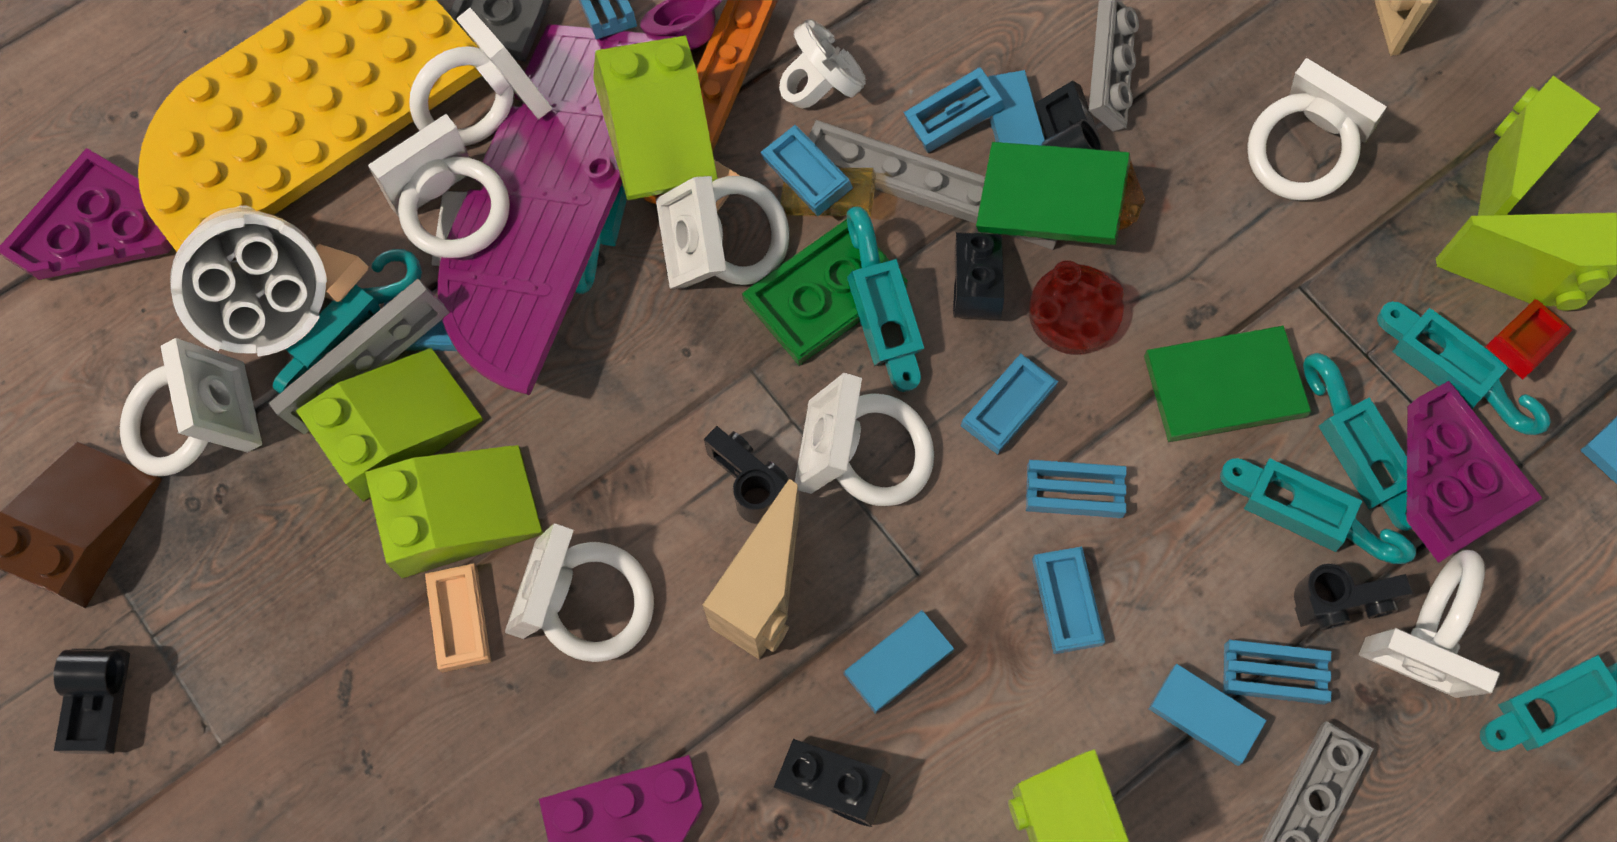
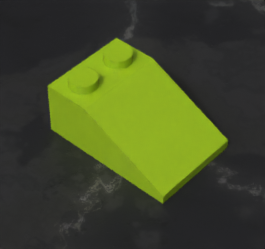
M686 35L595 50L593 81L627 200L667 193L693 177L711 176L712 181L718 179L698 73Z
M1552 76L1540 91L1531 86L1512 108L1516 112L1512 111L1494 131L1500 139L1488 153L1478 216L1507 215L1601 108L1555 76Z
M1617 213L1471 216L1436 257V264L1441 269L1529 304L1536 299L1544 306H1557L1558 310L1578 309L1585 306L1597 292L1609 285L1610 281L1617 275Z
M432 348L341 381L296 410L345 484L363 502L371 497L365 472L414 457L431 456L483 421L481 415Z
M519 445L414 457L365 472L386 564L401 578L516 544L543 534Z
M1095 749L1084 752L1018 783L1012 789L1015 798L1008 800L1011 816L1018 831L1026 829L1030 842H1129Z

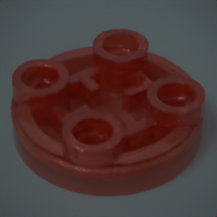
M1070 260L1062 261L1054 269L1041 277L1034 287L1029 303L1031 325L1037 336L1046 345L1059 352L1083 355L1098 351L1114 338L1122 322L1124 313L1123 288L1118 282L1111 280L1106 274L1093 267L1080 265Z

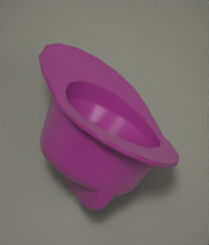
M665 0L643 16L640 27L645 33L651 35H686L690 51H693L710 40L715 29L716 18L714 8L723 0Z

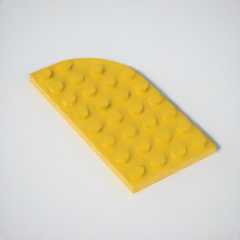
M307 0L188 76L175 87L161 104L148 126L139 156V189L148 215L176 252L194 229L205 218L217 211L247 205L257 211L275 215L412 123L413 118L409 105L411 88L420 70L432 58L449 49L469 46L478 48V46L437 0ZM464 65L455 67L439 77L429 94V111L482 76L475 66Z

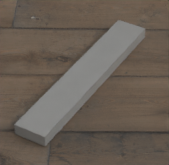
M818 120L815 121L808 138L850 181L975 224L977 223L985 176ZM1010 235L1052 250L1057 239Z

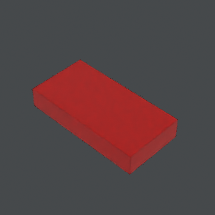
M1534 299L1485 347L1523 380L1572 330L1539 300Z

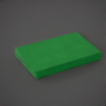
M992 142L976 223L978 232L1116 245L1131 160L1130 152Z
M847 219L742 293L743 301L798 366L860 322L847 277L852 271L862 267L859 249L854 248L850 238ZM878 248L880 262L890 261ZM902 274L905 287L907 288L908 280Z
M1284 325L1148 349L1144 355L1168 442L1306 418L1311 412Z

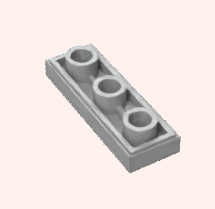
M1099 0L1089 112L1109 129L1116 131L1126 128L1128 109L1133 103L1130 85L1131 73L1136 65L1133 49L1135 32L1139 29V20L1135 10L1132 7H1127L1120 0Z
M1327 721L1322 723L1260 842H1327L1373 748ZM1311 793L1316 795L1321 802L1319 811L1315 810L1309 802Z

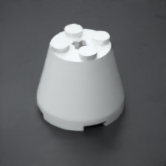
M247 205L223 209L205 218L180 246L173 260L170 275V288L176 312L183 325L196 339L216 351L223 349L235 353H257V356L277 353L294 345L314 327L320 317L319 311L324 301L327 282L321 258L312 242L303 232L279 217L257 211Z

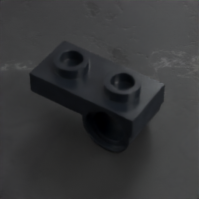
M1072 80L1035 103L1048 138L1042 142V146L1104 150L1080 84Z
M956 232L953 317L1000 320L1004 304L1002 234Z
M716 426L704 438L707 455L736 478L733 485V493L739 515L750 523L758 524L789 480V477L773 462L768 461L764 465L751 454L754 451L752 446L741 435L734 431L728 435ZM753 488L765 489L770 494L764 502L759 504H751L744 499L746 492Z
M1323 564L1316 567L1297 584L1294 591L1295 611L1301 627L1318 623L1320 630H1328L1350 623V615L1366 612L1368 619H1375L1399 611L1397 604L1413 594L1406 574L1355 586L1351 575L1344 568L1335 564ZM1315 582L1322 583L1330 589L1333 596L1332 602L1325 601L1318 596L1315 591Z
M123 649L64 650L60 653L55 663L53 679L55 689L59 695L63 696L54 751L63 754H114L130 659L129 652Z
M793 739L774 788L784 794L828 809L834 814L857 824L872 827L891 777L883 769Z

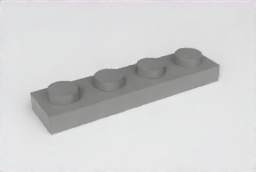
M416 279L344 341L290 384L269 404L277 416L305 435L309 429L296 412L297 409L341 381L391 363L450 312L419 279Z

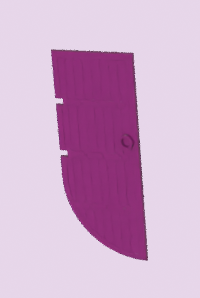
M547 24L525 70V74L553 109L538 120L524 102L521 107L512 106L507 118L498 127L482 161L500 176L507 188L509 195L507 222L500 235L483 250L461 258L441 257L438 272V299L450 312L442 319L446 332L462 358L474 370L490 381L515 392L531 394L622 184L593 81L595 50L679 36L621 31L596 40L591 28ZM515 93L514 98L516 100L522 101L521 98ZM483 186L481 191L469 189L449 231L448 240L467 237L476 232L485 223L491 210V200L485 186Z

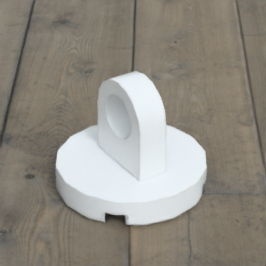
M807 19L794 30V37L803 53L784 71L779 88L781 96L792 105L803 109L817 103L833 87L848 97L857 95L866 83L865 76L853 56L848 51H845L844 48L841 51L838 46L834 48L831 45L835 41L834 35L813 19ZM808 76L806 87L803 91L797 93L798 83L802 78Z

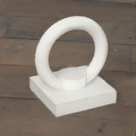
M471 8L467 9L456 19L479 48L470 46L457 47L444 51L432 58L416 76L409 99L411 116L420 131L435 121L429 112L428 98L433 85L439 77L455 67L464 65L475 66L496 92L492 108L482 120L470 127L458 129L464 146L476 144L488 138L498 129L510 112L514 91L538 120L553 109L504 45Z
M1306 58L1295 73L1290 95L1279 99L1267 107L1257 118L1251 129L1247 151L1252 171L1263 186L1281 197L1291 200H1312L1326 196L1341 187L1351 176L1359 160L1361 141L1365 143L1376 129L1387 106ZM1300 111H1304L1305 116L1320 128L1333 134H1340L1342 143L1341 154L1335 167L1324 177L1311 182H1294L1283 178L1272 168L1266 153L1267 139L1274 125L1283 117Z
M447 114L368 165L390 207L399 217L401 227L408 239L419 249L430 255L442 258H461L475 254L489 246L500 235L507 222L509 195L503 180L485 163L469 158L457 126ZM464 177H472L485 186L490 196L491 210L485 223L473 234L460 239H441L428 233L421 225L417 209L428 201L444 194L452 185Z
M711 176L693 177L656 198L670 289L686 288L713 276L733 284H755L778 268L786 256L789 246V225L786 214L775 195L756 180L743 176H726L712 181ZM739 194L754 200L767 215L771 227L770 247L764 258L754 265L737 266L727 262L724 258L722 246L723 230L720 218L717 215L716 201L726 195Z
M174 338L161 345L164 366L149 372L134 386L121 414L120 439L123 450L133 466L152 476H169L184 470L202 454L208 442L247 453L262 445L244 362L178 338ZM168 384L178 433L186 435L188 438L173 454L165 457H156L151 455L142 443L140 433L141 419L150 398L161 387Z
M843 373L809 400L795 477L798 490L812 494L836 478L849 494L870 505L894 506L909 501L923 489L933 469L934 446L928 427L911 406L898 398L885 394L859 396L862 378ZM868 413L889 415L898 420L909 432L915 448V461L911 473L901 483L891 487L872 485L863 480L850 465L849 461L856 452L861 433L860 422L856 419Z
M554 523L535 541L505 633L524 639L542 628L547 638L559 650L583 661L602 662L624 655L643 638L652 619L654 595L646 571L631 554L611 544L587 542L568 548L574 530ZM602 562L615 567L627 578L634 594V611L628 625L618 635L605 641L593 642L576 637L565 628L558 616V612L565 601L571 584L572 569L583 563Z
M1463 550L1446 563L1429 590L1421 608L1416 627L1413 628L1411 635L1395 628L1367 636L1359 656L1455 698L1492 693L1499 673L1457 655L1460 649L1458 642L1474 614L1483 588L1485 566L1480 554L1472 550ZM1460 582L1451 609L1442 626L1437 632V628L1443 611L1446 607V604L1450 596L1452 595L1454 589Z

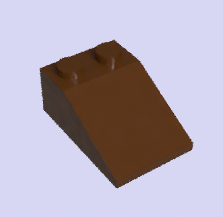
M76 442L0 511V570L86 608L162 479L158 476L148 475L133 465Z

